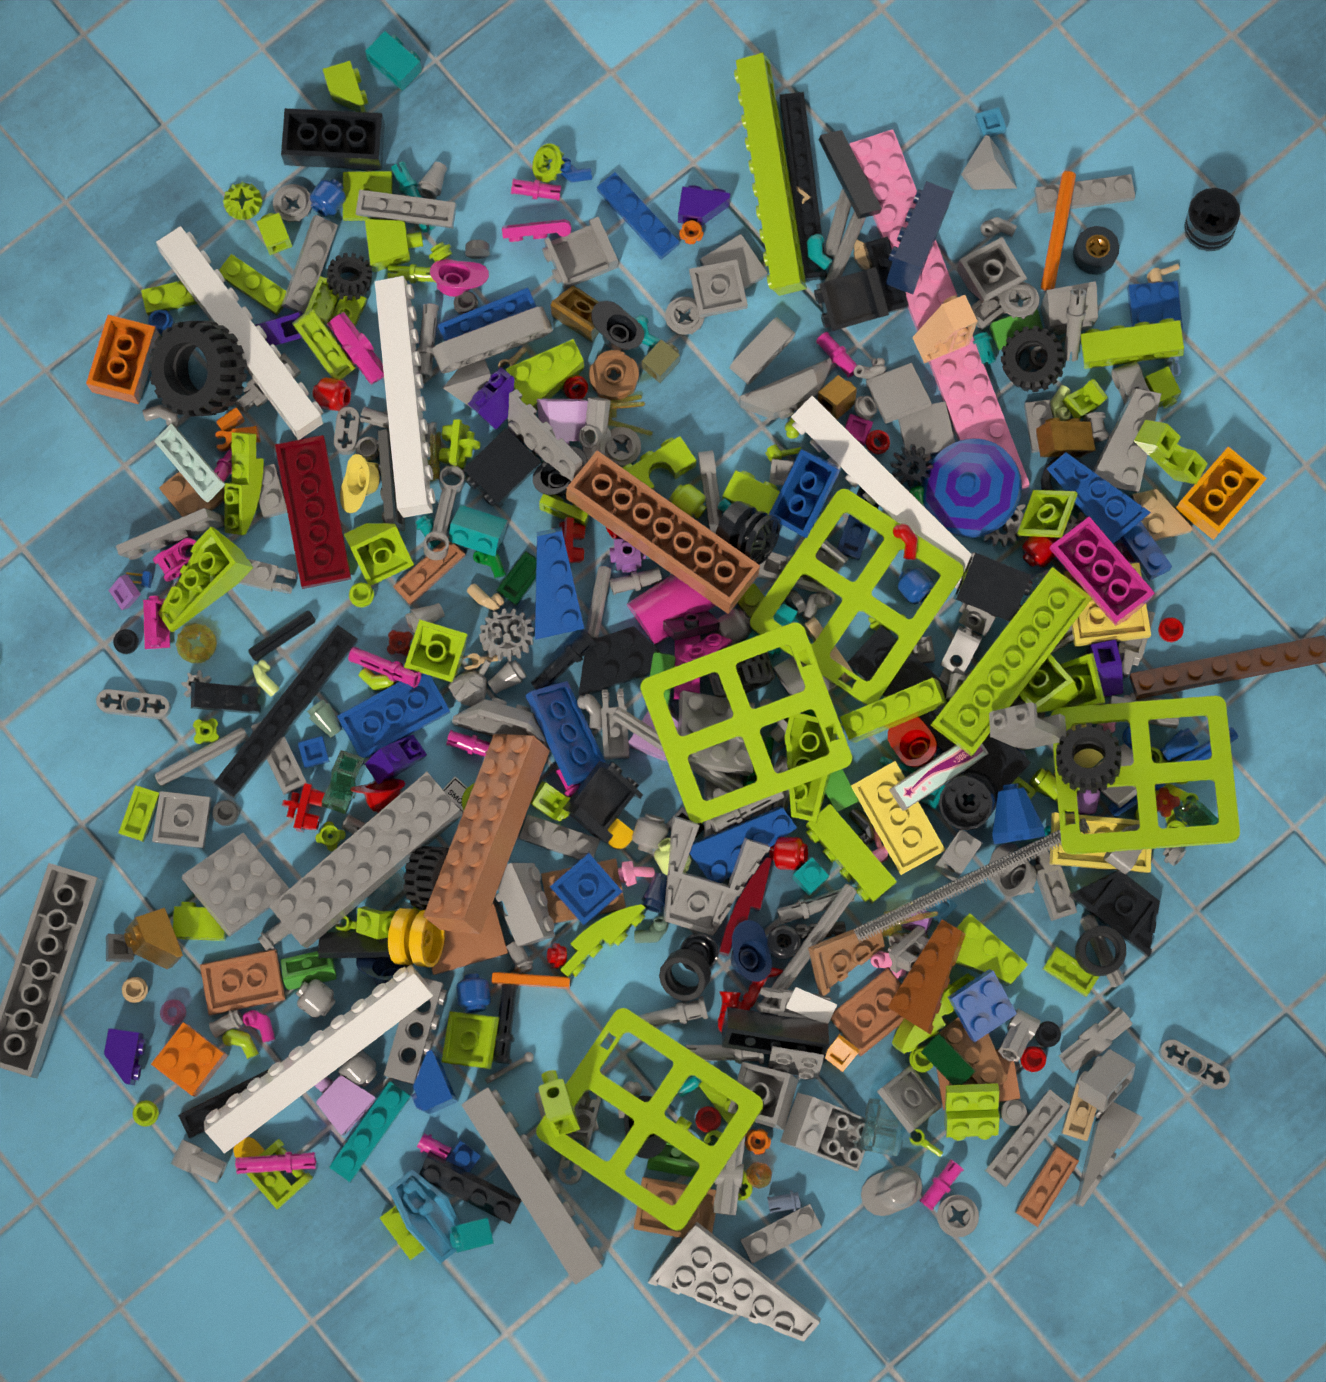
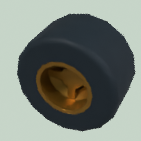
M1093 226L1085 229L1080 233L1074 245L1073 257L1076 265L1088 274L1097 275L1105 273L1112 268L1119 255L1120 245L1118 238L1111 230L1105 227Z

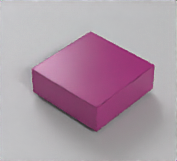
M850 414L845 429L862 446H865V440L870 433L873 422Z

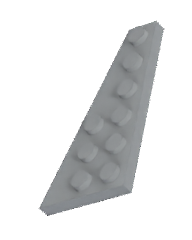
M697 1221L648 1280V1283L652 1285H661L669 1288L673 1293H682L695 1298L697 1302L732 1315L738 1314L746 1317L750 1322L762 1323L774 1328V1331L803 1342L821 1321L820 1317Z

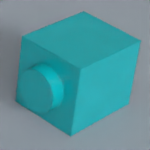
M813 857L792 876V879L808 896L812 895L829 878V875Z
M488 1218L451 1227L450 1241L453 1248H456L457 1253L494 1244Z

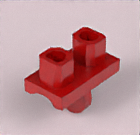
M566 517L565 521L559 523V527H562L569 562L572 564L581 563L584 561V548L573 547V539H584L585 525L574 523V518Z
M304 783L299 803L300 794L292 792L290 801L283 800L282 806L288 808L286 817L294 819L295 811L297 810L293 828L303 833L305 829L318 830L321 817L309 814L310 806L323 807L326 800V793L315 789L311 784Z

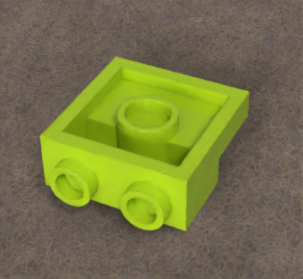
M998 1083L946 1085L944 1115L946 1138L952 1137L954 1140L961 1141L966 1137L973 1136L983 1140H987L992 1136H998Z

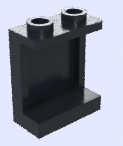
M876 267L816 284L817 290H814V296L817 304L822 305L823 314H821V321L823 327L828 328L829 332L889 315Z
M505 428L463 469L466 476L464 480L474 490L476 488L484 493L482 495L483 499L490 506L495 504L500 509L503 506L504 500L535 472L536 468L541 465V461Z
M972 552L953 599L1010 622L1022 607L1020 602L1023 595L1027 596L1033 583L1030 581L1032 575Z
M599 760L562 809L595 838L608 844L613 837L608 828L618 818L633 797L641 799L643 794L637 789L639 787L638 783L630 777L625 778L621 775L623 770L613 762L607 764Z

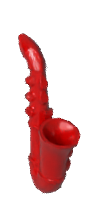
M772 967L768 977H776L783 970ZM767 978L760 982H753L748 987L749 991L745 992L741 1002L739 1001L741 992L719 991L722 1005L717 1020L721 1034L727 1007L750 1011Z

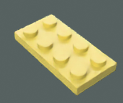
M895 760L852 784L851 787L899 873L902 875L944 852L946 849L919 801L902 811L889 791L890 788L905 778Z
M1056 812L1051 815V833L1060 830L1059 813ZM1065 813L1066 825L1074 823L1075 815ZM1079 815V820L1085 818L1090 831L1088 829L1087 832L1084 831L1085 834L1121 832L1127 826L1140 824L1139 820ZM1058 843L1059 847L1057 844L1056 848L1053 846V850L1050 847L1049 864L1118 870L1104 860L1106 852L1071 855L1064 852L1060 843ZM1152 849L1142 850L1130 872H1151Z

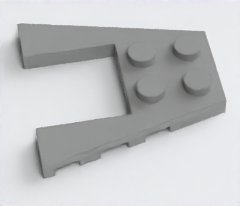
M673 816L664 920L665 922L713 936L730 911V906L736 897L740 896L745 883L751 874L755 873L765 853H768L770 850V846L744 838L728 885L683 872L699 824Z

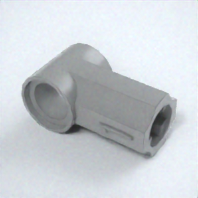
M1019 1008L1016 1010L1017 1014L1011 1018L1007 1026L1009 1030L998 1050L1002 1057L1008 1061L1018 1062L1028 1042L1033 1038L1041 1023L1040 1020Z
M183 1139L171 1161L172 1165L189 1173L194 1172L215 1183L219 1182L227 1166V1162L204 1152L199 1146Z

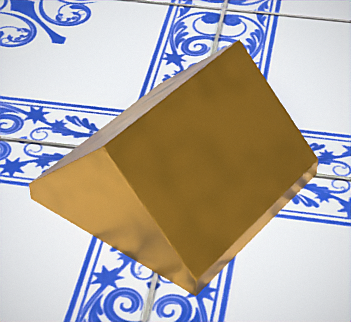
M574 285L552 301L550 305L552 317L590 342H593L599 334L591 319L592 310L599 301Z

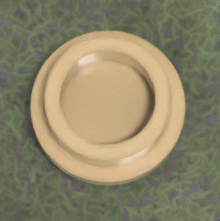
M131 977L124 982L122 994L129 1002H141L148 994V985L142 978Z

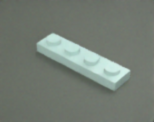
M170 424L154 440L206 502H209L225 486L218 475L173 424Z

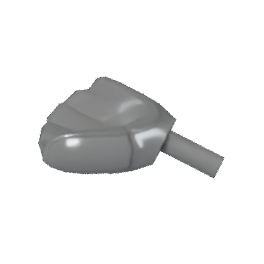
M485 660L479 672L470 671L462 673L454 679L453 683H449L448 688L458 702L472 707L485 700L487 679L484 677V674L491 664L490 661Z

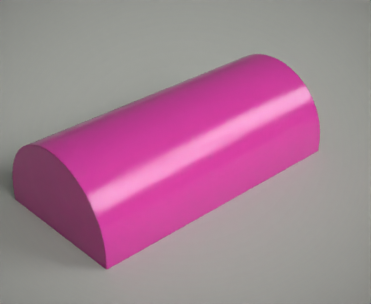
M1090 517L1053 543L1049 548L1115 626L1131 617L1155 594Z
M673 574L627 603L628 608L654 646L669 637L663 629V621L684 617L687 614L709 611L716 606Z

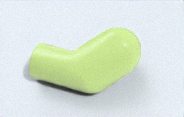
M260 660L257 665L254 664L253 673L257 684L272 697L280 688L266 675L270 670V666L264 660Z

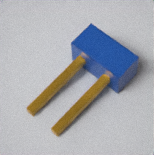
M143 571V574L126 572L128 575L142 576L141 582L132 581L133 583L141 584L145 588H151L152 572Z

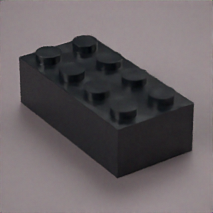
M285 108L281 156L284 165L382 170L385 132L383 114Z

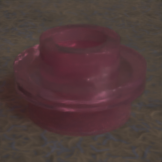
M174 999L166 1001L160 1009L161 1019L166 1024L172 1026L182 1023L186 1017L184 1004ZM171 1008L177 1009V1014L174 1017H170L168 1014Z

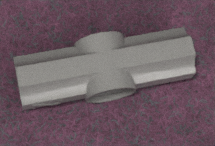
M588 398L585 426L579 433V440L583 445L582 451L587 457V462L597 450L604 455L605 446L611 440V432L608 428L609 399Z
M1117 1007L1098 1024L1095 1023L1078 1037L1079 1039L1058 1057L1065 1067L1074 1073L1093 1056L1096 1057L1106 1050L1115 1038L1132 1025L1130 1018Z
M745 1137L715 1181L717 1188L713 1207L714 1213L736 1216L738 1193L743 1177L744 1164H742Z

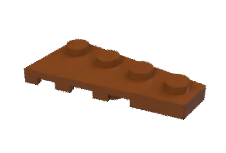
M942 919L891 1000L888 1008L931 1035L934 1028L932 1024L935 1015L939 1013L942 1004L940 1001L944 989H947L950 981L948 978L952 966L956 964L966 934Z

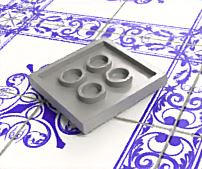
M682 691L679 698L678 734L685 736L730 719L733 712L728 699ZM749 703L750 707L754 709V703ZM739 736L688 756V762L692 767L750 776L753 773V765L744 741Z
M244 833L184 873L181 878L229 937L268 910L273 902L289 890V887Z

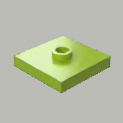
M392 171L343 172V191L346 195V200L343 203V221L385 220L357 216L356 209L359 190L392 194Z
M449 1011L441 1063L491 1069L499 1018Z

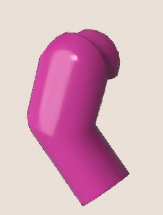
M250 1010L243 1015L242 1020L246 1026L260 1030L263 1043L275 1040L272 1024L267 1015L256 1010Z

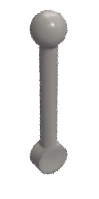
M531 1052L525 1053L523 1058L485 1078L486 1083L492 1082L525 1062L533 1061L534 1055Z

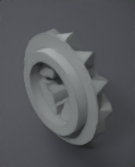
M297 184L283 186L276 192L273 199L274 211L280 213L281 219L289 223L291 221L300 222L305 216L308 217L312 208L310 193L304 187ZM286 199L291 201L298 199L299 209L295 207L288 209L289 204Z
M1021 282L1000 294V306L1003 308L1004 314L1008 313L1012 318L1021 317L1024 319L1028 315H1033L1034 311L1038 308L1039 294L1032 285ZM1017 294L1021 300H1025L1022 307L1018 306V303L1015 302Z
M690 297L674 299L668 305L665 312L666 324L671 328L672 332L679 333L682 336L685 334L693 335L695 331L701 329L704 317L699 318L695 299ZM690 310L689 318L691 321L684 320L679 324L681 316L678 312L685 314Z
M617 427L610 430L611 440L605 446L604 455L620 466H626L636 461L641 453V441L638 435L633 430L625 427ZM614 440L620 444L627 442V453L622 450L616 453L617 445Z
M952 1195L943 1200L939 1205L937 1220L940 1228L947 1235L964 1237L972 1233L979 1221V1212L975 1203L968 1197ZM951 1206L957 1211L967 1209V1212L962 1216L964 1226L958 1221L948 1222L953 1216Z

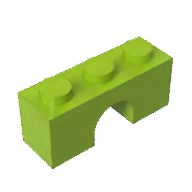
M1145 420L1134 442L1174 480L1197 484L1208 463L1195 450L1178 445L1177 443L1181 436L1167 423Z
M681 436L676 439L671 437L661 444L660 449L655 452L652 450L646 452L640 457L639 462L634 465L631 463L627 464L623 469L654 490V485L649 479L652 471L664 468L676 480L696 467V459Z

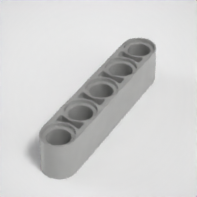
M540 306L444 341L433 347L432 352L441 372L449 373L550 334L553 329L544 308Z

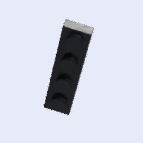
M431 1152L427 1155L419 1173L429 1183L508 1224H511L522 1202L520 1198Z

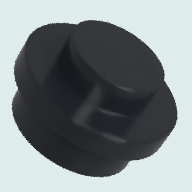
M123 629L114 636L113 644L119 653L131 654L138 648L139 638L134 631Z
M1045 1021L1040 1023L1035 1033V1038L1041 1046L1052 1047L1060 1041L1061 1031L1054 1022Z

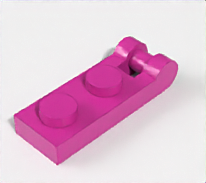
M566 219L505 225L502 227L503 239L509 238V242L522 241L523 236L533 235V239L547 238L550 233H558L560 236L566 237L571 232V223Z

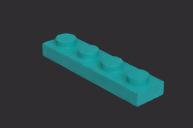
M389 1081L329 1168L351 1183L412 1096Z

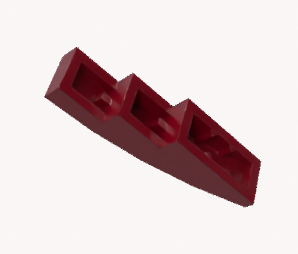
M772 858L764 860L739 897L725 930L719 951L720 955L729 956L733 931L739 923L748 920L750 909L760 911Z

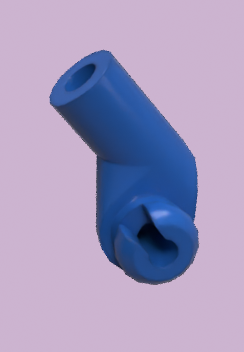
M562 158L565 164L561 165L562 173L560 174L568 181L592 180L591 168L576 169L571 164L569 158Z

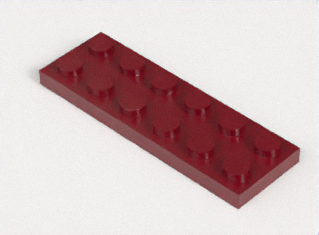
M324 435L275 444L302 589L352 580Z

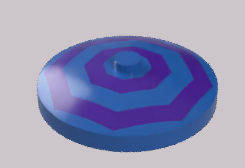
M965 439L955 442L943 449L932 460L933 469L926 470L930 474V478L924 477L923 480L924 506L952 535L963 538H976L988 535L1002 527L1011 518L1019 504L1022 480L1018 466L1007 451L991 441Z

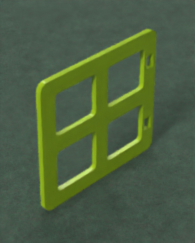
M840 489L831 499L812 527L808 537L803 540L752 615L750 626L759 635L782 627L773 617L802 575H808L841 597L842 602L816 641L810 645L822 676L863 704L869 705L881 698L963 576L964 569L958 561L917 535L916 558L940 574V578L912 619H907L873 597L872 591L898 552L905 548V543L902 539L893 535L894 526L901 524L850 490ZM845 513L852 515L884 538L873 557L854 582L838 574L817 560L815 556ZM858 612H864L898 635L897 642L870 681H864L830 657L831 651ZM783 645L779 647L793 656L790 646ZM805 649L797 653L800 662L805 665H811ZM843 673L856 680L853 688L839 680Z
M790 623L647 677L641 682V693L689 819L695 823H702L848 767L852 762L851 751L806 631L799 623ZM783 645L790 646L805 686L804 690L752 709L737 673L736 664ZM805 649L811 665L802 667L797 653ZM709 673H718L733 712L732 717L688 735L680 736L664 698V691ZM812 709L815 712L829 750L828 754L784 772L776 773L761 737L760 729L774 722ZM833 724L838 739L830 741L825 727ZM741 737L756 773V782L713 799L703 800L688 762V756L732 738Z
M1203 696L1062 707L1055 709L1051 713V716L1058 714L1065 716L1066 731L1075 725H1086V723L1128 722L1130 724L1134 762L1129 766H1121L1119 776L1115 777V782L1112 786L1108 783L1107 788L1134 786L1136 788L1140 828L1136 831L1082 834L1080 832L1077 792L1080 788H1076L1075 791L1070 789V783L1065 785L1062 781V775L1059 776L1056 766V748L1059 743H1054L1053 752L1061 845L1064 852L1073 855L1227 844L1238 840L1240 825L1226 702L1222 697ZM1191 716L1207 717L1212 756L1210 759L1169 763H1154L1152 761L1148 725L1150 720ZM1212 780L1214 782L1219 821L1216 825L1165 829L1159 827L1155 786L1157 784ZM1065 811H1074L1075 824L1066 825Z
M620 1008L614 1012L566 1083L573 1107L576 1106L586 1091H592L634 1120L633 1127L609 1161H604L566 1134L555 1138L548 1124L546 1114L536 1128V1135L542 1142L670 1229L679 1231L687 1225L763 1109V1101L760 1096L630 1010ZM611 1033L615 1040L609 1049L606 1050L600 1045L607 1035ZM625 1033H630L673 1062V1067L649 1102L641 1101L600 1072L602 1066ZM689 1076L697 1077L736 1103L739 1107L713 1146L707 1145L665 1116L666 1110ZM651 1134H656L699 1163L698 1171L675 1205H669L626 1176L627 1168Z

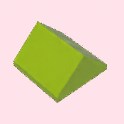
M419 619L404 668L453 683L463 662L468 634Z
M1093 653L1060 664L1074 680L1079 692L1078 696L1063 707L1101 705L1105 703Z

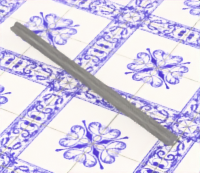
M1085 818L1080 819V832L1085 834L1084 831L1087 832V829L1089 831L1090 829ZM1060 830L1043 837V839L1034 841V843L1032 842L1020 848V850L1009 853L997 859V861L995 860L977 869V871L974 870V872L968 873V875L966 874L954 880V882L945 884V886L943 885L939 889L937 888L925 894V896L916 898V900L914 899L902 905V907L896 908V910L887 912V914L885 913L873 919V921L867 922V924L856 927L853 930L859 943L860 940L863 942L862 938L866 940V937L869 939V936H875L874 932L876 935L878 934L877 931L881 933L880 929L883 932V928L885 931L886 927L888 929L889 926L892 928L891 924L895 926L894 922L898 925L897 921L901 923L900 920L904 922L903 918L906 921V917L909 919V915L912 918V914L913 916H915V913L918 915V912L921 914L920 910L924 912L923 908L927 911L926 907L930 909L929 906L933 908V904L935 907V903L938 905V901L941 904L940 900L944 902L943 899L947 901L946 897L950 900L949 896L953 898L952 894L956 897L955 893L958 896V892L961 894V890L964 893V889L966 891L967 888L970 890V887L973 888L972 885L976 887L975 883L979 886L978 882L981 884V880L984 883V879L986 882L987 878L989 880L990 877L993 879L992 875L996 877L995 874L999 876L998 872L1002 874L1001 871L1005 873L1004 869L1006 872H1008L1007 868L1010 871V867L1013 869L1012 865L1016 868L1015 864L1019 866L1018 863L1022 865L1021 861L1025 863L1024 860L1028 862L1027 858L1030 861V857L1033 859V855L1036 858L1035 854L1039 857L1038 853L1042 855L1041 851L1045 854L1044 850L1048 852L1047 848L1051 851L1050 847L1052 850L1053 846L1056 848V844L1059 847L1058 843L1061 845Z

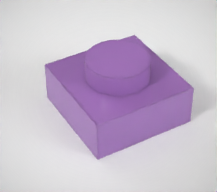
M128 574L120 576L109 589L121 610L130 608L141 595Z

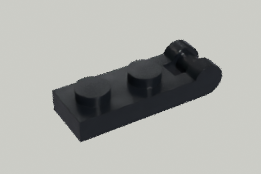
M204 682L191 683V709L249 714L261 713V705L258 704V696H261V687ZM242 696H248V704H242Z

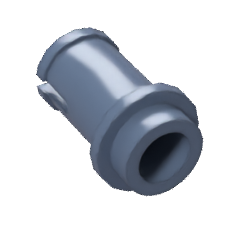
M793 1190L790 1191V1194L767 1197L770 1214L790 1209L796 1211V1208H801L799 1193H793Z

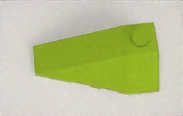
M210 527L193 545L190 551L193 554L187 565L182 566L180 570L182 575L176 586L171 587L158 612L170 632L176 631L238 585L254 568L243 551L214 527Z
M801 713L789 717L785 732L787 769L789 770L826 756L829 750L817 717ZM833 724L825 727L830 741L838 739ZM831 773L789 789L791 817L817 823Z

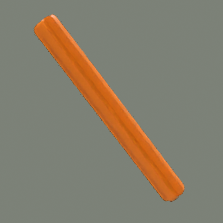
M1064 171L1061 177L1041 289L1044 291L1055 289L1076 173L1072 171Z

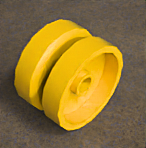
M400 908L395 912L388 933L389 955L395 964L411 965L414 963L419 967H434L438 963L444 946L445 930H440L423 916L425 910L419 912L417 909Z

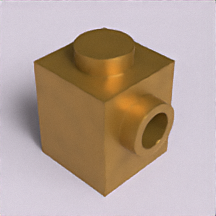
M837 375L818 392V402L837 420L855 405L857 388L850 381H846Z

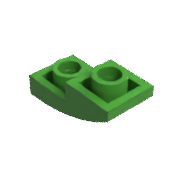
M842 769L831 773L825 793L830 804L839 812L858 802V798Z

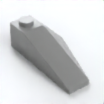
M1115 1102L1104 1113L1099 1109L1095 1113L1097 1120L1093 1126L1075 1200V1205L1078 1207L1085 1205L1103 1177L1100 1175L1103 1170L1106 1171L1115 1161L1117 1155L1114 1153L1115 1150L1127 1144L1143 1119L1140 1115Z

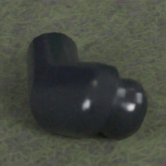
M856 807L850 811L848 816L860 827L861 833L858 834V837L867 846L875 838L872 823Z

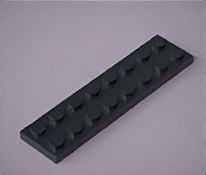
M881 625L847 663L867 681H870L897 642V639ZM910 653L883 693V696L886 698L928 679L935 678L939 681L946 698L948 686L916 656ZM942 706L918 717L934 735L937 746L946 751L956 744L931 726L945 707ZM989 733L982 742L989 754L965 771H979L989 776L996 785L997 792L1003 791L1004 785L1012 784L1031 762L1015 747L990 737Z

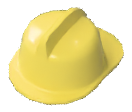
M355 454L349 459L340 491L341 506L348 513L357 512L362 506L365 496L374 493L380 483L379 465L367 462L359 454Z

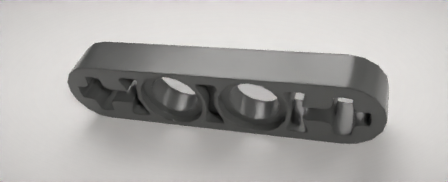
M596 1095V1100H591L589 1108H595L594 1113L586 1109H579V1105L585 1107L586 1098L583 1096L574 1107L576 1117L581 1114H586L590 1117L591 1123L589 1127L567 1134L573 1140L582 1141L584 1147L588 1150L601 1103V1097ZM562 1155L558 1176L567 1185L576 1184L582 1176L583 1169L574 1164L573 1168L577 1175L567 1180L563 1170L569 1168L571 1161H565L566 1157Z

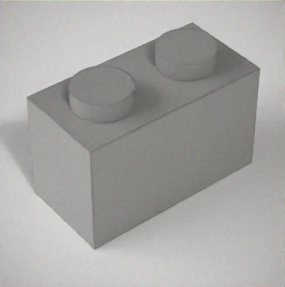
M1109 1049L1103 1056L1099 1055L1095 1059L1092 1068L1088 1072L1084 1071L1077 1082L1079 1085L1078 1097L1104 1113L1133 1081L1136 1065Z

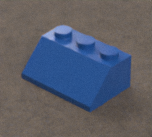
M801 449L769 515L777 517L780 524L807 538L841 470L820 456Z
M433 1050L427 1051L413 1085L415 1093L411 1094L417 1109L427 1114H432L457 1103L458 1100L439 1055Z

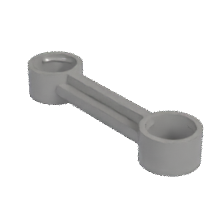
M713 450L698 452V461L704 495L706 496L705 503L709 530L716 534V529L723 515L722 511L717 508L720 503L714 453Z
M447 466L440 472L439 486L442 491L432 532L426 535L423 547L424 554L431 560H441L448 554L449 540L446 535L456 494L464 487V473L457 466ZM447 475H456L461 481L457 485L450 486L443 481V478ZM439 540L446 547L442 551L434 552L427 545L430 541Z

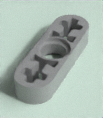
M106 689L101 691L96 698L99 709L107 714L160 720L166 718L171 712L170 702L162 695ZM111 695L113 700L121 701L122 710H119L120 706L113 703L107 708L103 703V699L106 700ZM131 698H138L141 702L139 709L136 711H130L127 708V702ZM145 699H149L147 702L149 705H157L158 701H161L165 709H160L159 713H157L155 709L147 707V713H144L146 709Z
M1168 1040L1159 1047V1056L1165 1063L1209 1088L1218 1090L1228 1085L1230 1075L1226 1068L1179 1041ZM1174 1045L1176 1053L1184 1055V1051L1188 1053L1183 1058L1181 1065L1178 1064L1181 1059L1177 1056L1167 1057L1166 1047L1169 1048ZM1191 1057H1196L1201 1062V1068L1198 1072H1192L1188 1069L1187 1062ZM1207 1064L1211 1066L1208 1069L1211 1073L1221 1072L1220 1077L1223 1079V1082L1214 1084V1078L1208 1074H1205L1204 1078L1201 1077L1207 1068Z

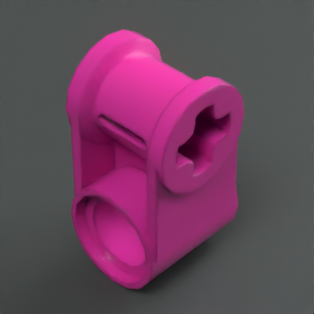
M191 538L183 539L153 558L154 563L158 564L165 574L164 579L166 582L182 575L180 573L182 566L187 565L191 558L186 557L185 552L188 548L193 547L196 543L195 540Z

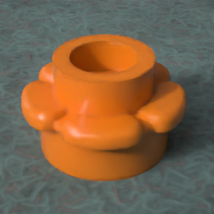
M687 221L682 225L679 236L682 240H685V243L695 244L696 241H700L703 238L702 226L696 221Z
M763 1129L749 1131L746 1135V1148L750 1152L753 1151L754 1154H763L771 1144L767 1132ZM756 1139L760 1140L759 1144L755 1143Z

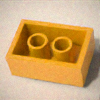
M1228 446L1199 479L1197 484L1183 497L1175 509L1214 540L1267 478Z

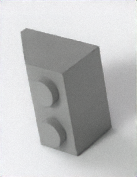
M1003 237L960 259L956 269L968 290L983 302L1027 280L1026 275Z
M1096 281L1047 290L1040 305L1045 329L1049 330L1050 333H1054V335L1066 333L1068 320L1066 318V310L1070 304V291L1074 288H1077V298L1079 296V288L1087 292L1084 304L1086 315L1085 319L1082 320L1081 331L1092 328V325H1095L1098 318Z
M742 1062L737 1082L760 1096L763 1101V1109L755 1122L784 1130L798 1080L789 1073ZM731 1101L728 1112L735 1115L739 1108L738 1105Z

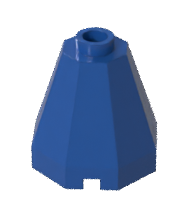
M1018 783L1004 785L1003 791L998 792L992 831L994 844L1045 837L1044 826L1025 789L1019 788Z

